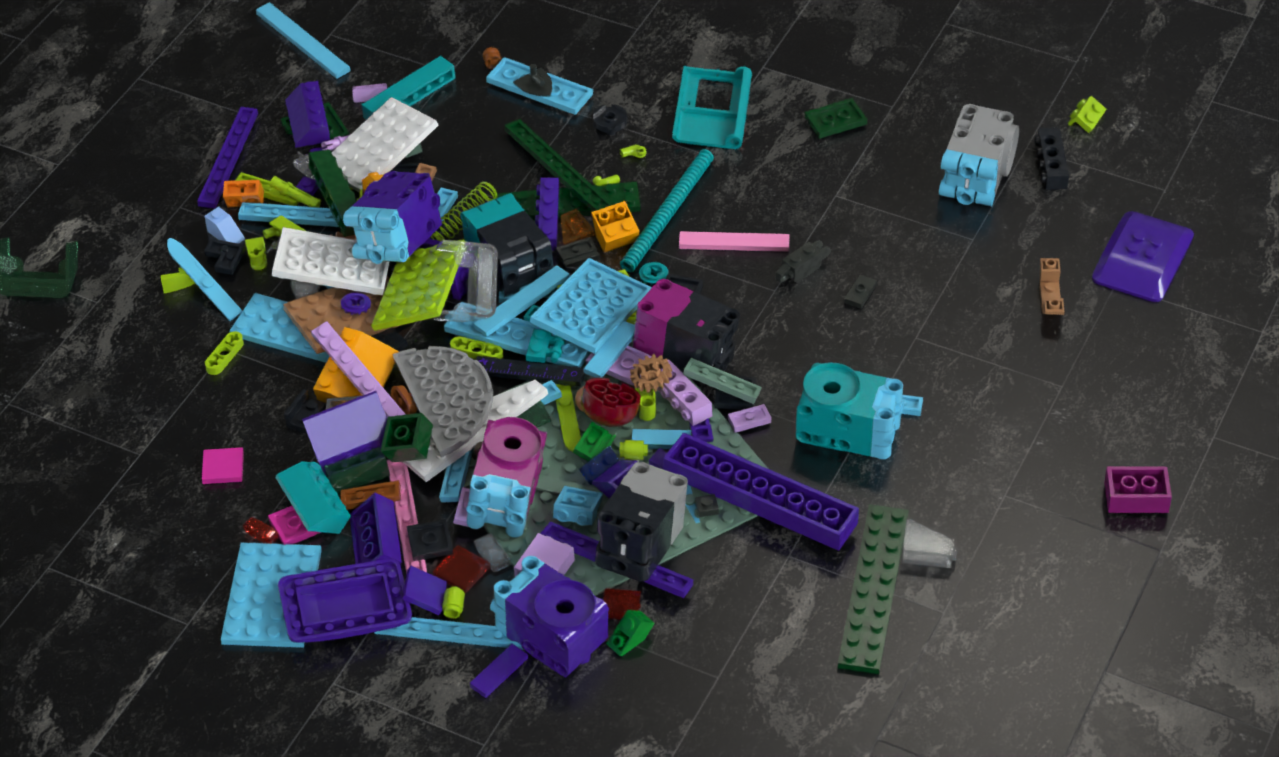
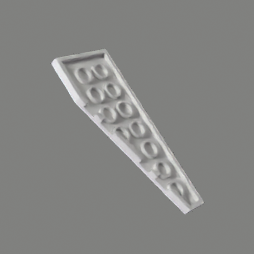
M533 380L493 396L492 408L486 422L476 435L451 454L441 457L431 437L427 459L402 462L427 482L465 455L469 450H472L478 442L483 441L488 419L496 421L506 417H518L547 396L548 391L538 381Z

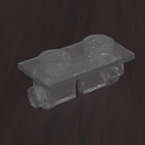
M298 151L297 153L300 157L294 160V167L306 177L314 179L308 167L309 155H302Z

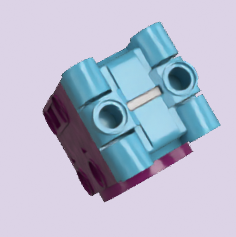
M506 417L496 421L488 419L484 439L478 452L471 480L469 501L466 508V523L470 528L479 529L484 523L506 527V533L510 537L517 538L523 534L542 469L547 432L539 431L532 423L521 418Z

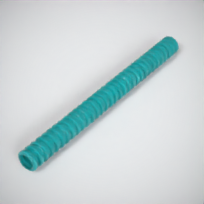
M702 149L620 261V266L623 270L633 272L713 161L714 156L709 150Z

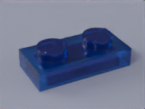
M608 446L579 468L588 483L592 485L593 480L620 459L612 448Z

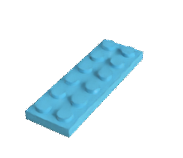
M505 57L486 77L487 83L574 115L578 113L593 95V89L549 73L547 74L552 81L550 97L536 96L524 92L513 81L529 74L530 66Z

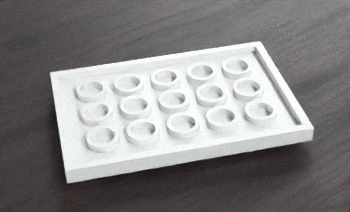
M391 97L362 123L359 128L349 135L332 152V155L336 157L337 165L342 169L343 176L348 180L349 187L360 192V189H363V178L372 172L384 175L391 171L438 126V123L431 117Z
M283 227L272 269V276L349 289L356 292H366L373 295H383L390 261L375 264L371 260L355 259L352 254V248L357 240Z

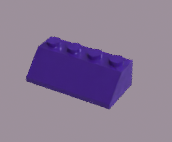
M318 81L301 83L285 99L295 148L320 144L330 140Z
M374 493L350 514L355 563L395 559L401 564L402 559L394 502L380 494Z

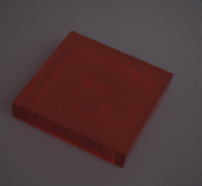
M457 545L453 549V554L448 555L434 569L433 576L447 581L449 585L459 587L464 593H467L490 568V562Z

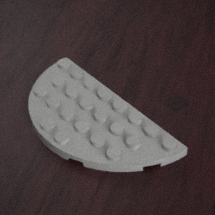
M429 346L428 349L417 351L416 348L392 354L419 412L423 413L433 424L431 437L441 457L451 454L476 435L486 422L493 403L492 384L488 373L479 361L471 359L462 351Z

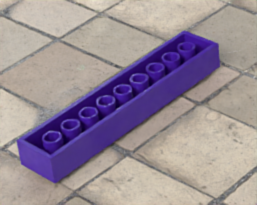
M684 432L663 458V470L685 476L688 485L710 495L715 494L717 498L838 551L858 524V507Z

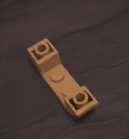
M1040 258L1042 314L1064 315L1063 298L1060 297L1059 258Z

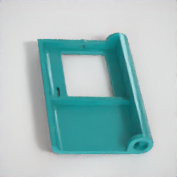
M684 66L672 134L673 139L676 142L728 149L740 148L743 142L752 71L747 67H739L735 72ZM699 80L732 83L733 90L730 110L695 107Z

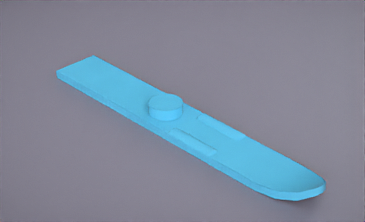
M169 238L167 247L172 258L229 321L238 317L242 313L240 307L181 243Z

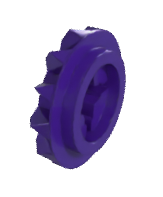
M350 293L341 299V309H344L345 313H351V315H360L361 312L367 313V310L371 307L370 298L362 293Z

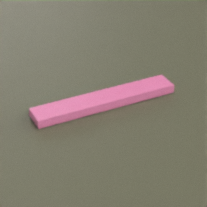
M680 232L679 249L789 252V234Z

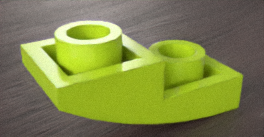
M179 267V273L161 275L164 293L181 290L195 284L181 267Z

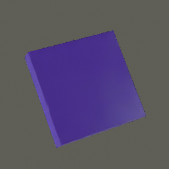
M410 566L407 570L402 599L439 615L442 612L447 581Z

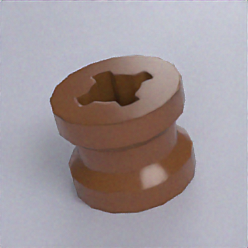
M493 47L486 49L482 54L485 65L489 69H494L502 60L498 49Z

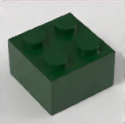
M423 413L389 416L387 418L381 452L391 462L427 459L433 424Z

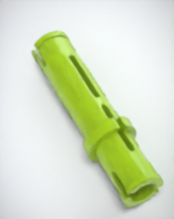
M276 176L270 181V187L279 190L283 195L290 196L309 207L319 208L321 204L320 199L293 186V183H287Z

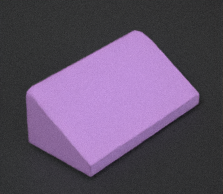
M387 84L354 86L352 89L354 102L368 101L386 90Z

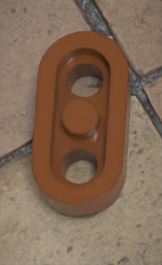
M403 385L393 386L391 398L406 415L416 414L417 406L408 390Z

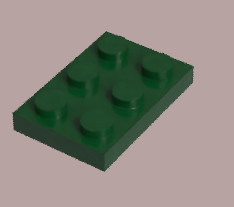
M853 98L805 112V119L819 139L867 124V118Z

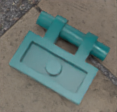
M534 328L526 353V361L545 363L546 358L551 357V362H558L565 339L557 335L553 336L552 333L544 329Z

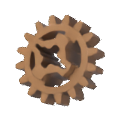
M655 354L651 358L646 355L645 360L639 358V364H633L634 369L630 370V379L634 387L639 388L641 392L646 389L647 393L651 389L657 392V388L663 389V384L669 383L668 378L672 377L671 365L661 355L656 358Z

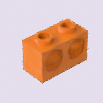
M260 180L224 181L223 198L227 207H241L242 202L263 204L264 189Z

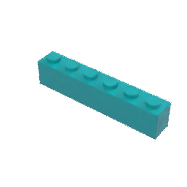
M439 56L363 103V117L367 120L391 97L408 106H412L455 79L454 65L442 56Z

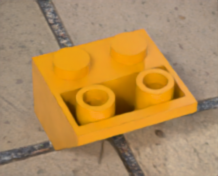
M625 201L591 213L596 237L604 253L634 243L638 238L640 231Z

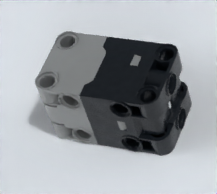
M645 462L635 463L598 514L597 532L601 535V539L596 546L595 564L600 568L637 581H647L683 529L687 478Z

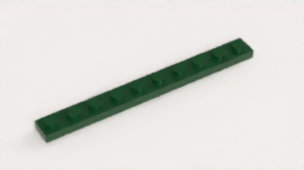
M520 119L505 125V131L553 176L559 178V181L592 212L613 205Z

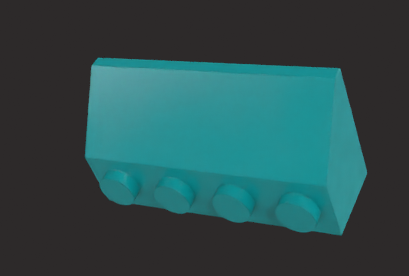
M302 461L276 475L275 478L307 531L340 534L349 520L350 514L318 463Z

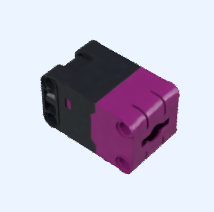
M660 279L642 300L638 302L632 347L651 356L655 354L656 358L661 355L663 359L670 360L681 372H684L690 358L724 371L734 358L736 344L733 340V335L739 327L740 312L691 291L686 287L675 284L670 280Z

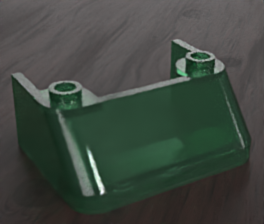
M10 238L0 239V294L63 298L70 294L78 269V241L66 243V259L60 262L58 273L24 271L22 259L17 256H9Z

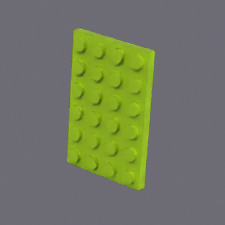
M464 239L418 249L405 262H396L371 325L374 331L441 315L467 246Z

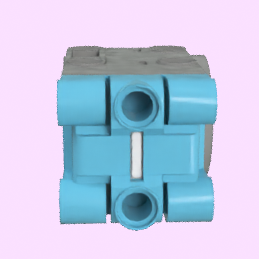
M974 104L963 106L946 152L942 157L941 169L945 170V175L940 183L939 195L950 198L956 197L964 205L975 202L992 207L1002 176L1009 175L1016 153L1019 125L1013 124L1014 116L1012 113Z

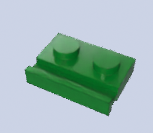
M591 422L575 446L573 453L588 462L592 461L595 463V466H598L615 440L616 435L609 434L608 430Z

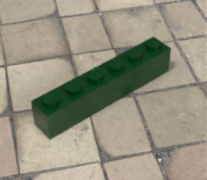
M330 149L310 152L308 167L343 236L355 235L354 228L344 224L343 216L345 211L357 201L355 200L354 192L349 188L348 180L343 176L342 169L337 165L336 157L332 155Z

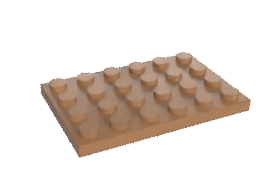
M388 276L386 277L384 292L390 280ZM333 287L283 304V310L316 354L325 352V350L312 336L311 331L326 321L339 336L344 327L361 331L369 336L389 329L374 331L371 326L383 295H373L371 293ZM350 293H362L370 298L371 307L367 310V313L361 312L360 315H351V313H345L344 309H341V299Z

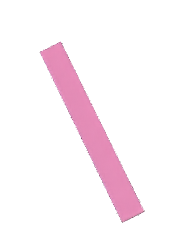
M386 460L390 482L399 480L401 485V501H395L394 507L406 574L410 566L427 572L425 559L413 561L406 526L418 524L408 466L403 462Z

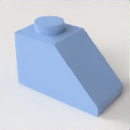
M220 207L205 215L207 232L218 240L238 244L245 240L232 217Z

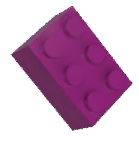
M1167 467L1106 468L1104 484L1108 513H1169L1172 495Z

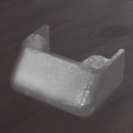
M442 240L436 247V250L455 252L454 258L457 265L469 268L468 303L457 304L453 311L442 310L441 315L434 317V320L468 322L491 318L496 312L498 263L496 247L485 243Z

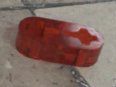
M250 517L243 524L247 534L265 544H274L279 538L274 528L256 518Z

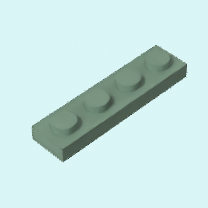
M690 358L683 372L685 376L752 404L755 403L762 389L758 385L693 358Z

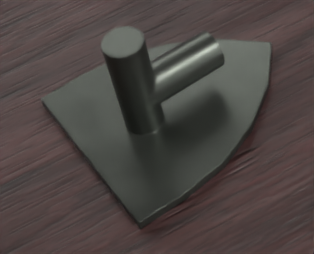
M535 64L530 65L529 74L513 81L518 88L532 95L550 97L552 93L550 76L542 68L537 69Z

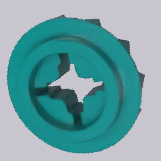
M658 262L647 263L639 270L640 280H643L644 284L650 283L651 286L660 279H666L667 274H669L667 267Z

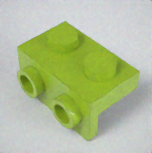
M1092 96L1086 100L1083 98L1077 104L1078 109H1075L1069 117L1071 119L1068 125L1071 126L1074 122H1077L1089 133L1100 120L1106 108Z

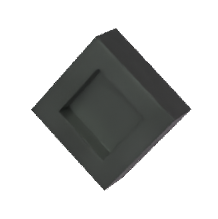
M715 494L695 497L699 517L719 514Z

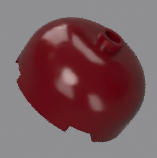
M592 378L586 381L581 396V405L583 411L591 420L608 427H620L628 424L635 418L640 406L641 396L634 388L623 382L622 385L611 383L609 378Z

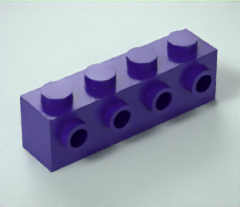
M541 178L540 185H537V196H540V200H536V211H539V215L535 217V224L549 238L552 251H556L559 178Z

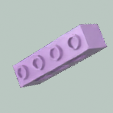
M668 360L672 368V377L668 378L669 383L663 384V389L657 388L661 396L667 399L672 407L681 413L683 419L688 420L693 426L712 417V402Z

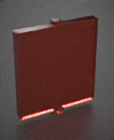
M605 588L603 601H605L609 608L608 618L622 619L627 610L638 611L641 608V591Z

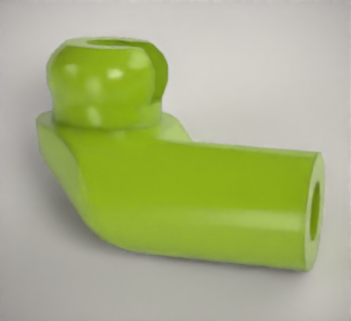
M632 145L620 149V154L622 158L630 155L642 158L646 155V149L643 146Z
M613 175L602 179L600 176H596L592 182L597 186H606L619 183L620 177Z
M274 227L263 230V235L266 239L273 236L281 237L282 232Z

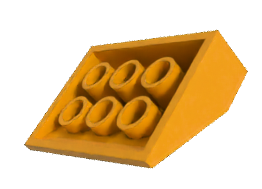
M344 327L340 337L380 385L384 387L396 363L392 354L399 351L361 331ZM329 356L313 388L317 400L337 406L361 397L362 394Z

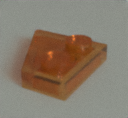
M577 209L561 215L563 245L595 235L593 227Z

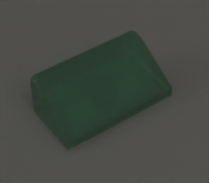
M541 400L516 417L529 421L536 428L551 422V418Z

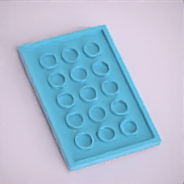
M588 258L530 317V323L595 354L622 321H626L637 310L638 302L642 300L652 287Z
M240 544L221 636L222 645L304 648L305 643L292 642L288 637L278 582L284 576L317 571L322 551L321 545Z

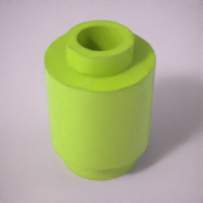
M625 440V442H620V458H625V460H644V456H648V444H644V440Z
M450 587L444 592L442 610L448 618H458L463 611L465 593L459 587Z

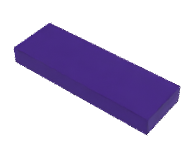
M511 644L470 682V688L487 698L528 659V654Z

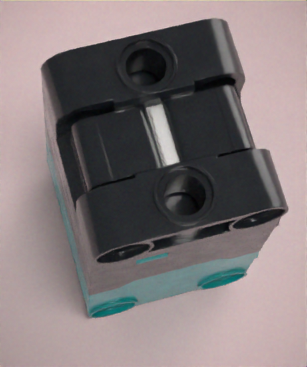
M506 194L460 213L464 241L467 246L470 243L477 246L475 254L480 259L478 265H481L483 271H487L490 281L498 291L502 293L504 291V298L519 292L520 287L534 282L553 268L552 247L549 238L525 212L513 194Z

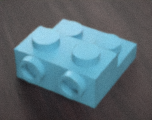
M564 486L554 503L553 518L560 522H576L582 526L592 525L597 517V509L602 501L603 493Z

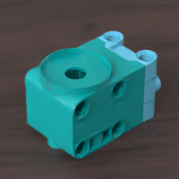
M839 363L813 364L805 375L803 392L797 406L796 438L802 443L857 453L879 459L889 458L891 456L895 430L900 427L901 414L904 407L905 399L902 398L903 383L898 379L854 371L850 367Z

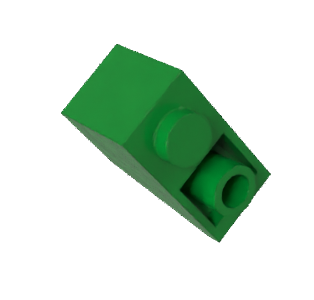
M627 610L606 644L619 656H623L645 640L655 623L642 611Z

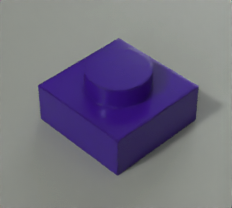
M303 177L296 186V188L311 196L319 188L314 179Z

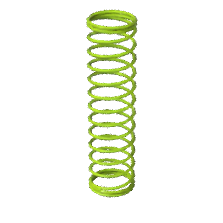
M480 182L475 189L471 190L466 197L462 198L457 205L441 218L444 221L442 223L453 233V237H450L445 229L441 226L439 227L442 233L449 238L448 241H445L444 237L437 231L432 235L438 241L450 242V238H454L455 234H459V230H463V226L459 229L457 224L450 219L449 215H453L455 220L462 225V221L454 215V211H457L460 215L461 212L458 210V207H462L464 211L468 210L463 207V203H466L469 209H471L470 206L474 208L467 202V199H471L475 207L479 206L472 199L471 195H475L481 204L485 203L480 196L476 195V191H479L488 202L497 198L495 188L488 182ZM481 184H485V185H487L488 187H490V188L492 189V191L494 192V195H493V193L491 192L490 189H488L487 187H485V186H483V185H481ZM481 187H484L487 190H489V192L493 196V199H490L481 190ZM445 219H448L451 225L458 230L457 233H454L453 229L445 223Z

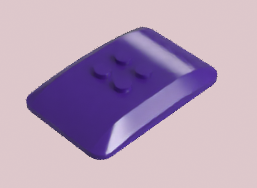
M1134 211L1126 212L1105 247L1093 272L1092 280L1104 287L1152 302H1159L1164 298L1193 240L1194 233L1187 227Z
M383 559L282 577L278 582V589L289 639L295 643L325 641L373 633L408 624L412 619L410 603L402 599L405 583L400 563L395 559Z

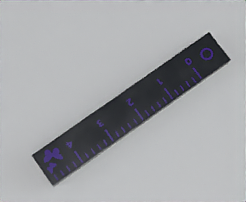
M477 356L476 358L490 377L526 381L536 380L544 383L552 380L555 384L581 387L585 376L584 368L482 356Z

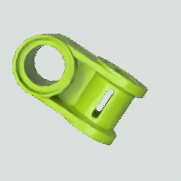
M257 237L245 240L252 269H264L267 266L264 238Z
M635 388L641 396L638 409L639 417L645 421L654 419L656 417L654 389L647 393L646 389L641 392L639 388Z

